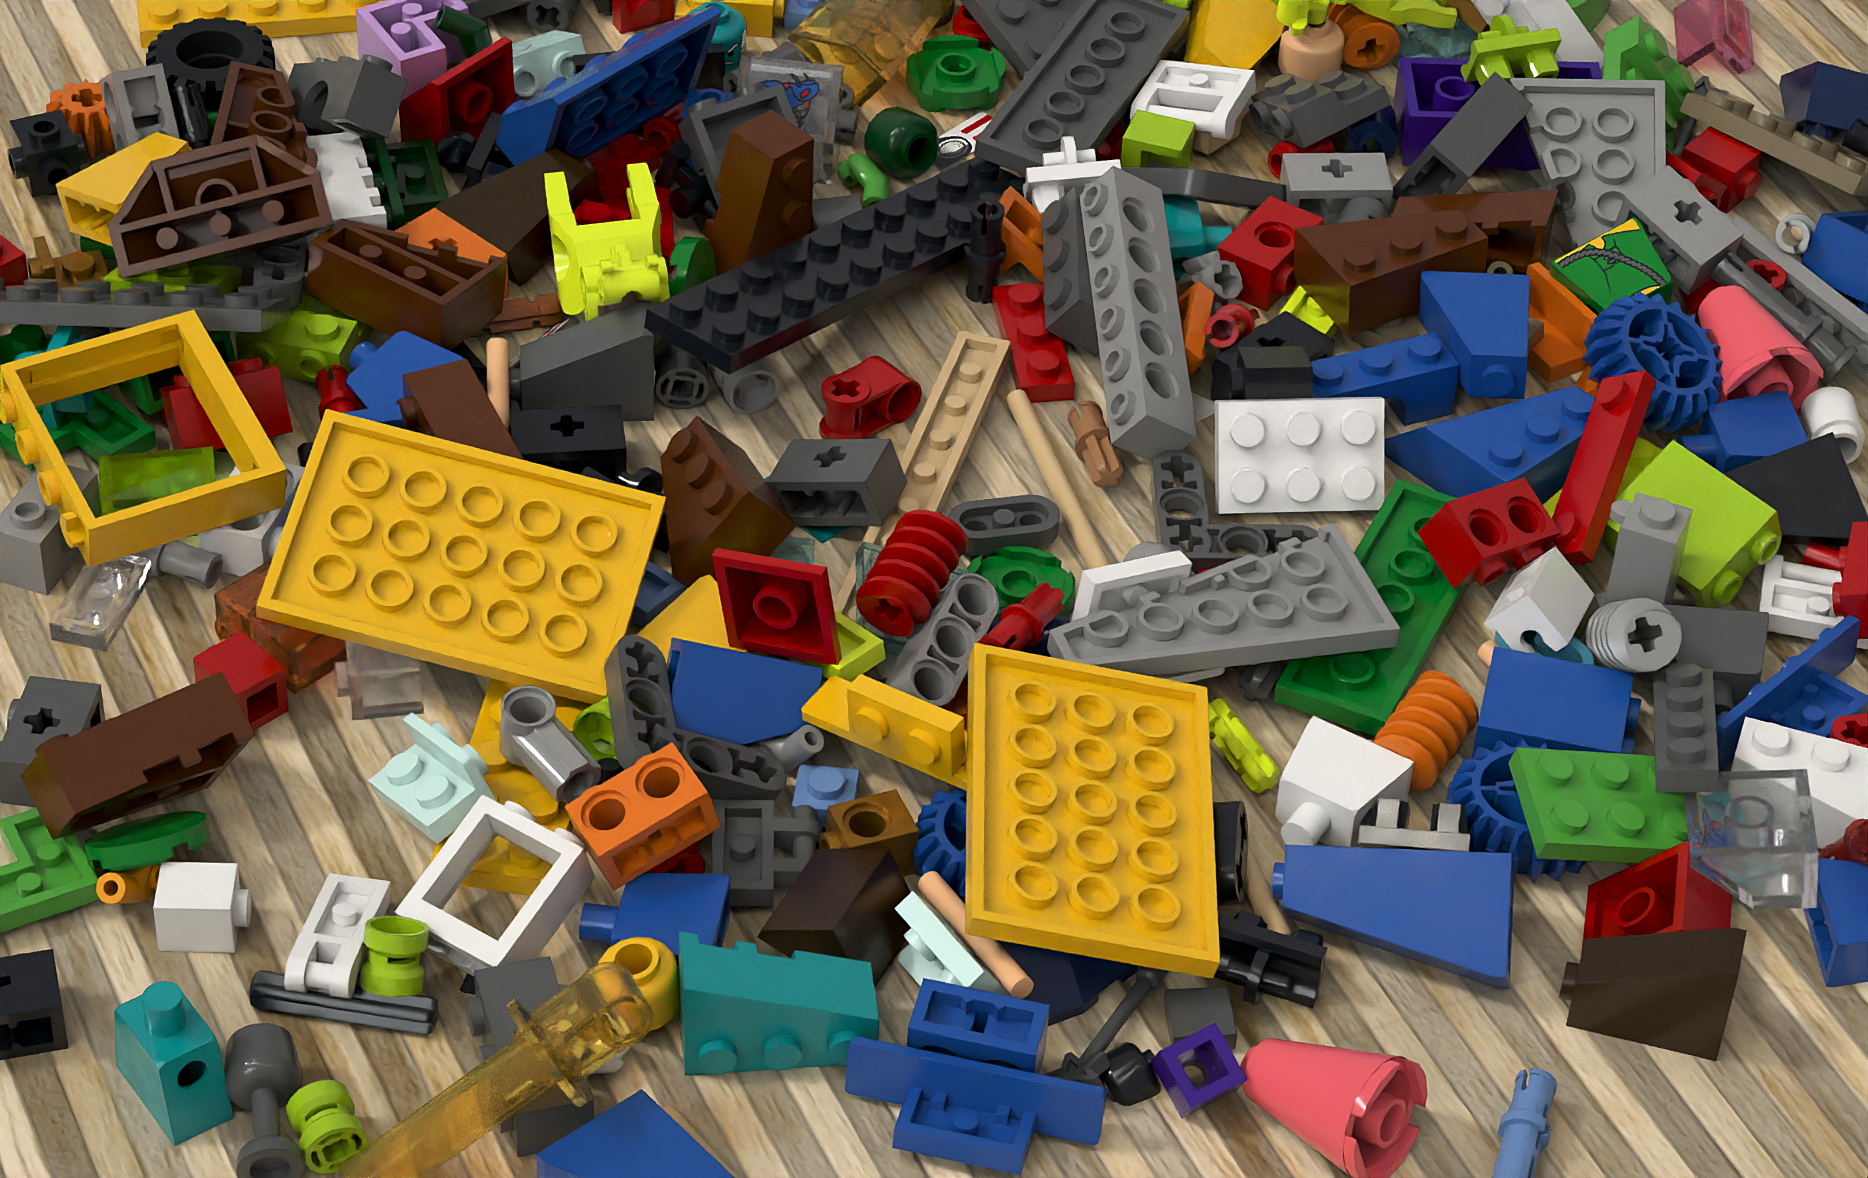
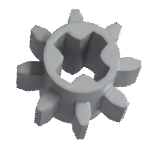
M1213 251L1182 263L1186 273L1176 282L1179 297L1197 281H1200L1214 292L1210 316L1216 314L1222 306L1231 303L1236 304L1233 298L1238 296L1243 289V285L1235 262L1220 261L1219 252Z

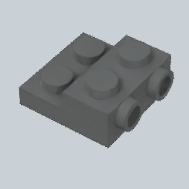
M1334 70L1322 74L1314 82L1291 73L1276 76L1265 83L1266 89L1251 96L1254 103L1249 105L1251 117L1260 131H1264L1281 140L1289 141L1301 148H1306L1390 106L1391 103L1385 86L1342 70Z
M762 83L752 84L736 91L733 94L734 99L720 104L717 103L716 98L699 101L687 108L688 115L678 124L684 143L690 148V158L696 173L704 171L718 207L722 195L715 190L732 129L769 110H773L799 128L782 84L767 89L763 88ZM813 164V185H815L820 179Z

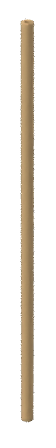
M1020 389L1010 392L1006 398V403L1087 569L1111 565L1026 392ZM1211 769L1213 802H1228ZM1248 844L1245 893L1255 914L1261 916L1268 925V930L1290 936L1292 931L1277 900L1273 899V892Z

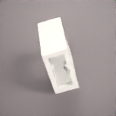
M482 794L395 910L396 916L408 917L426 923L430 928L426 950L474 976V970L536 959L595 879V875L585 853L587 851L585 844L574 834L563 828H556L552 832L537 824L535 818L517 803L506 801L502 805ZM497 835L553 865L498 941L442 910Z

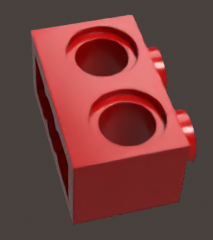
M1525 477L1446 502L1418 531V535L1453 589L1477 581L1479 586H1485L1500 578L1508 570L1514 568L1517 571L1546 553L1544 549L1561 533Z

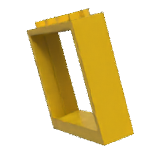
M195 310L0 365V420L4 424L11 423L16 431V445L22 461L25 465L33 463L38 472V486L44 502L47 506L55 505L60 513V526L66 543L70 548L78 546L88 567L285 507L287 469ZM179 365L241 474L95 518L35 407Z

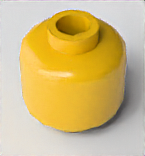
M632 937L617 942L608 948L599 959L595 979L604 1013L615 1026L628 1032L645 1033L659 1029L673 1020L680 1010L679 969L675 955L664 943L650 937Z

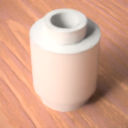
M1824 387L1812 392L1801 405V416L1808 440L1810 441L1833 432L1846 464L1853 462L1860 455L1865 441V433L1854 397L1849 391L1840 387Z

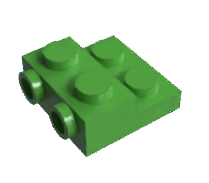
M1637 16L1605 33L1603 79L1665 80L1666 150L1673 152L1674 129L1677 128V121L1688 116L1679 110L1687 93H1692L1695 90V84L1687 68L1669 56L1667 44L1661 33L1653 29L1650 24L1644 22L1640 16Z

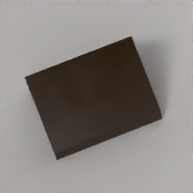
M889 848L817 849L763 926L757 938L791 958L794 950L871 962L875 988L907 940L904 934L911 927L895 908L911 892Z

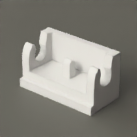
M1555 546L1511 575L1484 624L1490 632L1496 630L1512 650L1535 654L1532 645L1528 644L1523 638L1524 631L1534 630L1542 636L1544 643L1557 652L1569 644L1595 594Z

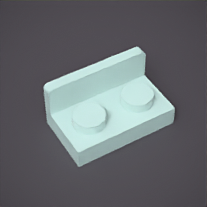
M553 30L512 44L515 102L522 99L528 102L542 94L543 90L559 77H566L568 79L574 76L573 55L586 54L580 34Z
M411 712L402 719V722L415 744L404 753L393 757L386 764L385 768L370 778L368 782L381 801L438 844L457 829L482 794L492 800H495V797L483 778L489 773V769L476 750L469 744H465L460 748L450 733L439 722L435 721L429 725Z
M914 891L895 908L911 927L904 934L909 944L899 953L898 961L920 986L923 978L1012 997L944 917Z

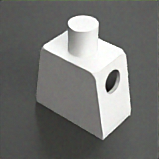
M1313 716L1309 720L1280 779L1275 817L1280 823L1284 824L1281 828L1282 839L1287 845L1314 846L1320 841L1329 846L1359 847L1360 825L1369 826V820L1377 798L1400 799L1408 802L1414 761Z

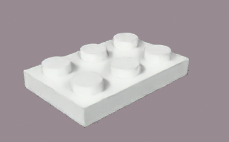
M1382 397L1215 400V511L1218 514L1379 510L1384 503L1385 399Z

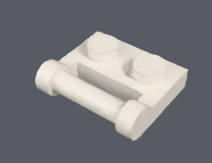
M1160 60L1132 103L1130 123L1138 109L1196 123L1195 130L1211 132L1213 138L1230 139L1234 133L1236 119L1256 89L1255 71Z
M1775 554L1769 562L1763 565L1758 611L1769 612L1768 631L1816 640L1824 629H1832L1844 619V617L1835 616L1832 603L1833 584L1842 581L1840 571L1783 561L1784 555ZM1858 639L1857 648L1868 649V639Z

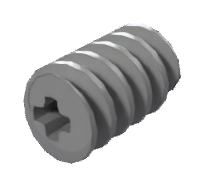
M1648 598L1611 602L1598 608L1588 620L1584 633L1585 645L1592 652L1594 662L1597 665L1630 673L1656 671L1668 665L1678 653L1682 641L1681 624L1660 602ZM1634 631L1635 640L1629 641L1628 633Z

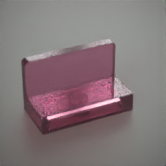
M1686 0L1674 8L1677 61L1687 68L1716 50L1738 75L1755 65L1749 9L1741 0Z

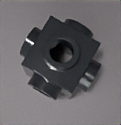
M61 110L9 121L13 148L7 150L10 169L15 180L23 178L32 198L41 195L58 194L55 184L80 172V165L88 163L87 151L82 135L80 133L72 134Z

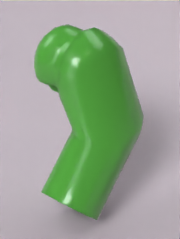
M859 153L849 155V160L839 163L837 173L840 180L846 179L844 185L855 187L860 183L863 187V209L888 198L889 179L868 156Z

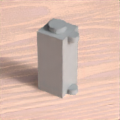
M1638 492L1633 502L1617 500L1612 503L1610 518L1614 522L1621 524L1607 593L1595 595L1600 607L1611 602L1635 598H1648L1661 604L1672 605L1693 509ZM1634 631L1628 633L1629 639L1635 640Z

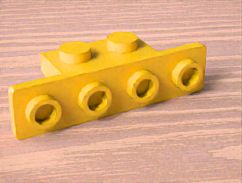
M859 674L853 682L838 676H831L801 708L804 721L967 791V731L964 730V717L862 674Z

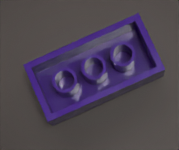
M1400 57L1393 109L1396 114L1402 166H1411L1431 141L1481 87L1478 80L1464 81L1460 70L1462 65L1469 62V59ZM1557 61L1559 74L1556 79H1603L1599 62ZM1524 73L1514 75L1515 78H1526ZM1521 120L1477 170L1483 168H1510L1521 171L1541 169Z

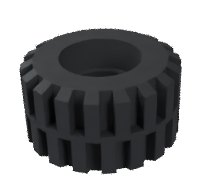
M215 17L214 19L198 18L188 23H178L173 25V29L164 30L159 33L157 40L151 41L149 44L148 53H146V66L162 63L168 90L184 85L188 88L190 84L200 83V91L205 109L209 112L219 111L231 61L276 70L275 53L271 39L267 35H262V30L256 26H246V22L237 19L230 21L221 17Z

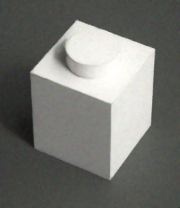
M161 863L153 906L158 950L235 953L239 927H249L251 919L250 889H240L237 863Z

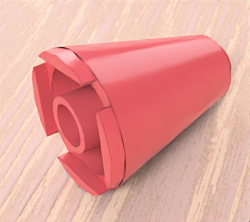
M1733 285L1722 286L1712 290L1700 304L1698 316L1701 329H1711L1707 337L1710 343L1720 346L1715 357L1723 361L1718 371L1723 377V381L1718 391L1720 399L1717 403L1777 391H1787L1797 416H1800L1803 401L1812 392L1818 390L1816 384L1819 376L1823 378V369L1817 358L1744 288Z
M1267 1038L1258 1046L1250 1048L1241 1062L1240 1067L1247 1078L1243 1083L1245 1096L1351 1178H1389L1403 1163L1416 1140L1420 1128L1410 1124L1415 1103L1426 1107L1428 1095L1426 1075L1419 1063L1402 1056Z

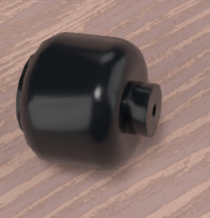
M1124 1042L1105 1053L1110 1062V1067L1099 1078L1113 1102H1117L1122 1106H1131L1154 1097L1160 1092L1161 1084L1151 1064V1060L1155 1055L1150 1049L1142 1053L1135 1044Z

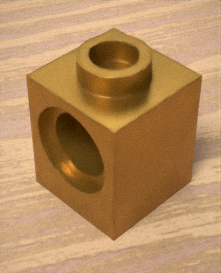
M897 789L829 805L827 807L826 832L820 834L819 845L820 849L889 848L904 877L916 874L913 865V849L916 848L917 841L919 840V829Z

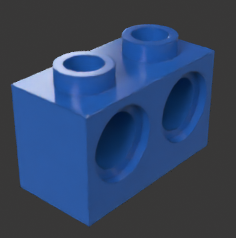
M923 978L908 1026L907 1047L1039 1074L1046 1050L1050 1005Z

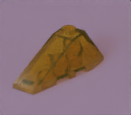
M827 0L818 4L791 33L788 39L830 80L848 84L855 93L854 103L861 107L898 71L954 0Z

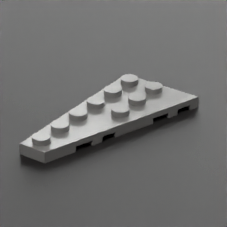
M1510 78V84L1533 104L1521 121L1546 183H1549L1556 177H1562L1563 182L1568 180L1574 188L1576 198L1574 206L1568 210L1558 212L1573 250L1614 228L1613 226L1625 196L1666 167L1665 80Z
M1333 522L1320 527L1318 537L1301 542L1298 538L1294 537L1280 542L1278 551L1271 555L1260 558L1249 554L1180 580L1178 590L1160 596L1154 590L1138 596L1136 606L1119 613L1104 609L1051 629L1047 650L1053 658L1146 676L1396 647L1400 628L1338 526Z

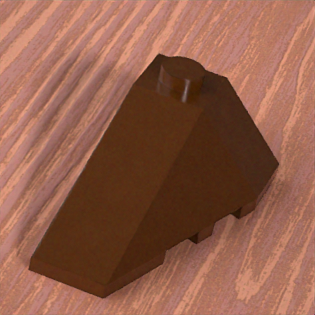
M231 61L210 146L257 134L315 169L317 167V154L314 148H308L305 141L307 130L304 123L298 122L294 114L295 101L283 72Z

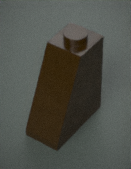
M554 147L439 202L434 208L505 252L508 259V280L520 287L553 254L544 174L564 171L572 212L584 199L596 203H604L605 200L597 183L599 175L595 168L583 157L576 156L572 158Z
M1721 928L1585 939L1580 964L1567 961L1559 998L1571 1001L1566 1026L1717 1061L1739 975L1747 930Z

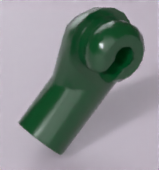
M447 5L441 6L435 18L434 27L456 36L461 51L466 58L469 59L493 44L485 21Z

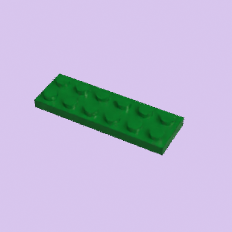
M1397 479L1354 552L1400 628L1396 647L1291 659L1276 683L1274 702L1373 736L1377 735L1380 728L1385 725L1388 717L1395 712L1399 702L1405 698L1408 690L1415 684L1470 585L1469 583L1453 589L1418 535V531L1448 501L1457 499L1456 497Z

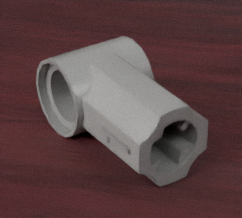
M536 686L513 688L505 694L501 701L500 751L503 757L512 764L526 766L556 802L564 801L568 804L579 798L583 792L600 781L601 766L555 716L556 702L550 693Z

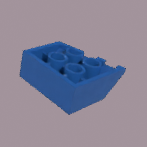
M1571 386L1432 424L1384 439V456L1434 490L1456 498L1525 477L1543 505L1564 486L1595 398L1577 386Z

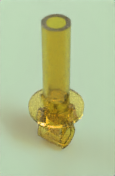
M617 962L596 964L589 968L579 979L533 1012L518 999L514 998L506 1006L519 1029L517 1032H512L514 1040L340 1164L339 1169L343 1177L426 1178L552 1086L555 1090L562 1089L579 1108L588 1103L589 1100L581 1081L623 1050L641 1041L648 1034L653 1024V1010L630 971L624 965Z

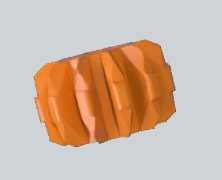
M85 78L83 83L77 85L67 82L65 83L64 90H56L50 93V103L46 105V112L61 110L72 134L80 133L82 135L87 155L94 159L96 154L99 153L114 154L115 144L100 81L89 83Z

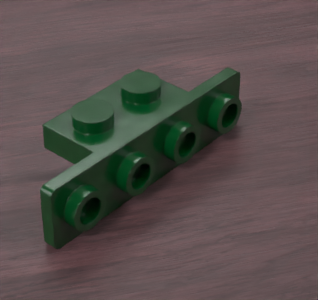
M360 137L367 156V165L371 168L373 174L374 188H378L380 200L383 203L379 206H384L386 211L388 230H397L404 226L405 222L418 218L433 209L439 202L449 198L433 139L386 144L385 138L363 139Z

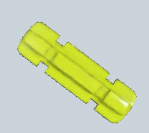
M1217 698L1211 703L1208 702L1210 737L1214 738L1213 742L1239 774H1242L1240 777L1252 792L1260 794L1267 788L1273 789L1278 784L1277 776L1280 773L1278 766L1268 754L1263 753L1265 751L1242 720L1239 717H1235L1237 714L1225 699Z

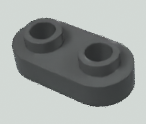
M1028 494L964 502L955 506L949 513L948 518L955 521L964 530L969 540L968 549L964 554L980 556L982 554H995V549L1006 546H1026L1038 549L1050 545L1058 536L1060 512L1057 505L1050 499Z

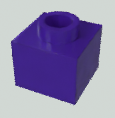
M1216 1022L1160 1050L1151 1060V1064L1181 1119L1238 1090L1247 1080ZM1187 1066L1199 1068L1204 1076L1203 1085L1193 1086L1184 1068Z

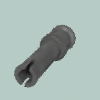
M1733 251L1729 252L1726 258L1724 257L1709 275L1711 279L1721 286H1740L1754 297L1817 358L1823 369V378L1820 381L1826 386L1858 352V349L1853 345L1846 347L1822 326L1824 320L1818 315L1816 317L1813 314L1807 316L1800 309H1797L1786 297L1748 267Z

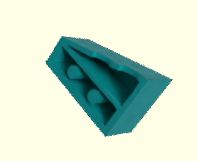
M679 931V1025L685 1076L702 1074L721 1075L732 1072L762 1070L783 1071L792 1068L837 1065L847 1066L848 1047L852 1037L859 1036L878 1040L879 1015L871 962L794 950L791 958L757 953L756 943L738 940L734 945V949L699 944L698 934Z

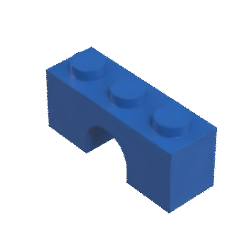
M1436 332L1311 361L1313 366L1311 398L1382 397L1404 426L1452 415L1460 363Z

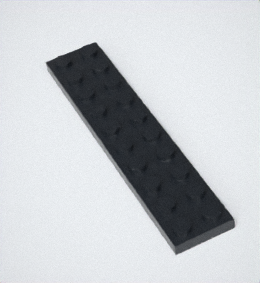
M974 157L647 308L644 328L729 375L964 260V246L966 241L970 239L971 205L977 200L988 199V217L992 213L993 200L999 201L1004 191L1010 186L1024 197L1023 184H1026V178L1018 177L1000 168L998 164Z

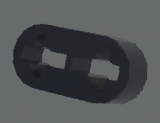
M1243 801L1213 802L1217 906L1242 905L1245 895L1248 855L1246 809Z

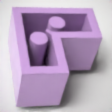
M386 0L356 9L359 60L362 59L364 54L390 62L393 65L391 72L408 79L402 100L446 73L447 66L451 63L466 59L461 51L457 37L434 27L435 18L442 5H447L469 15V7L462 0Z

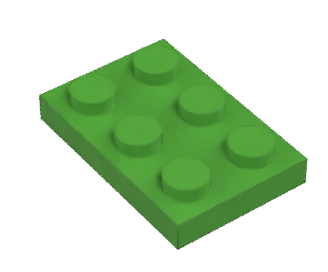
M1517 747L1508 762L1538 859L1637 864L1687 840H1690L1695 845L1692 838L1697 844L1700 842L1692 830L1693 828L1700 838L1698 816L1701 809L1695 792H1656L1655 755Z

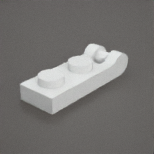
M329 873L287 960L284 979L285 990L306 993L309 987L329 989L330 996L351 999L356 985L357 974L369 950L363 942L365 923L373 917L385 915L390 904L391 881Z

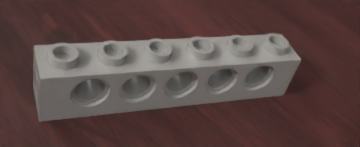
M1112 166L1099 179L1090 183L1084 192L1079 195L1110 439L1112 445L1153 462L1163 452L1183 450L1197 438V430L1162 189Z

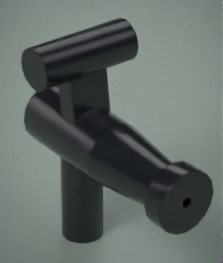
M682 141L672 143L655 175L656 183L663 188H671L675 182L680 186L673 190L669 196L670 206L679 218L688 219L700 212L706 220L712 218L715 220L718 205L706 175L699 176L686 163L691 153L686 143Z

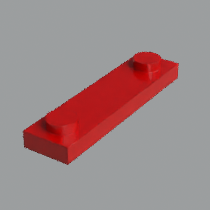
M1646 370L1604 378L1596 392L1593 406L1552 517L1561 533L1544 549L1547 552L1556 546L1571 566L1594 561L1610 515L1612 503L1617 496L1657 382Z

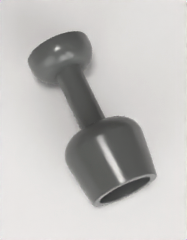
M270 1023L251 1024L237 1030L229 1038L224 1065L226 1092L229 1099L238 1107L252 1111L254 1139L246 1143L240 1150L236 1159V1174L238 1178H299L304 1170L303 1156L299 1147L293 1141L281 1136L279 1108L286 1106L289 1099L302 1087L303 1074L292 1035L285 1028Z

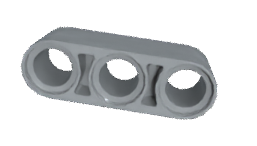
M966 573L959 576L940 592L938 602L931 607L929 618L924 623L915 625L913 633L910 634L885 684L940 708L946 706L954 698L968 670V658L974 643H977L986 635L997 614L999 601L993 585L986 578L978 574Z

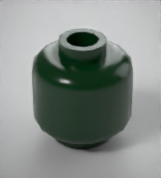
M896 106L882 110L869 123L864 135V149L866 155L879 169L895 177L907 180L918 178L933 165L939 152L940 138L936 127L927 118L911 110Z

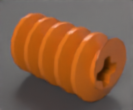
M1349 2L1346 5L1331 3L1327 18L1336 23L1344 33L1345 41L1342 61L1347 66L1356 70L1370 71L1381 68L1392 61L1398 53L1401 43L1393 23L1366 14Z
M1427 670L1419 675L1416 683L1408 690L1405 698L1399 702L1395 712L1388 717L1385 725L1380 728L1372 743L1414 761L1409 791L1424 792L1433 787L1439 774L1443 773L1449 760L1453 759L1459 746L1465 742L1469 732L1475 728L1479 720L1478 707L1473 698L1452 677L1440 671Z

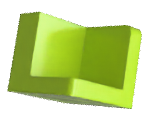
M1137 109L1123 136L1121 167L1146 168L1149 161H1155L1180 168H1188L1192 161L1196 123Z

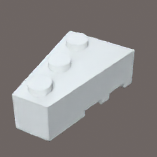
M1745 717L1726 789L1746 819L1788 842L1793 835L1824 850L1823 858L1868 863V748L1787 728L1775 723Z

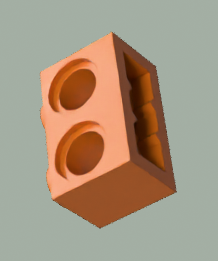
M673 742L655 753L641 757L633 766L601 785L587 789L579 798L564 806L578 838L585 844L587 852L613 891L722 827L707 790Z

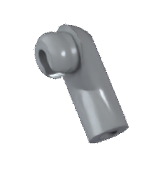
M804 725L791 736H776L747 743L744 746L770 754L783 766L786 774H789L796 770L799 764H804L822 750L824 737L816 726Z

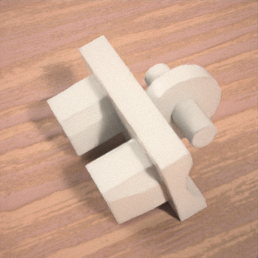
M1063 136L1061 137V152L1043 153L1042 167L1026 168V184H1023L1024 198L1028 202L1032 201L1033 207L1043 215L1050 203L1055 200L1059 201L1074 186L1085 190L1090 183L1099 179L1112 166L1121 169L1120 159L1096 161L1094 149L1076 150L1074 137Z

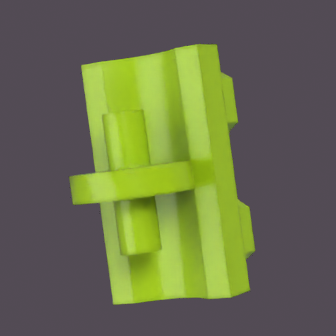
M1508 14L1497 15L1491 20L1490 31L1478 33L1477 40L1472 42L1469 62L1462 65L1460 71L1465 82L1478 80L1480 86L1494 72L1498 73L1509 84L1510 78H1515V74L1524 73L1526 78L1556 79L1559 74V68L1555 54L1562 38L1557 28L1529 32L1527 26L1515 27L1512 18Z

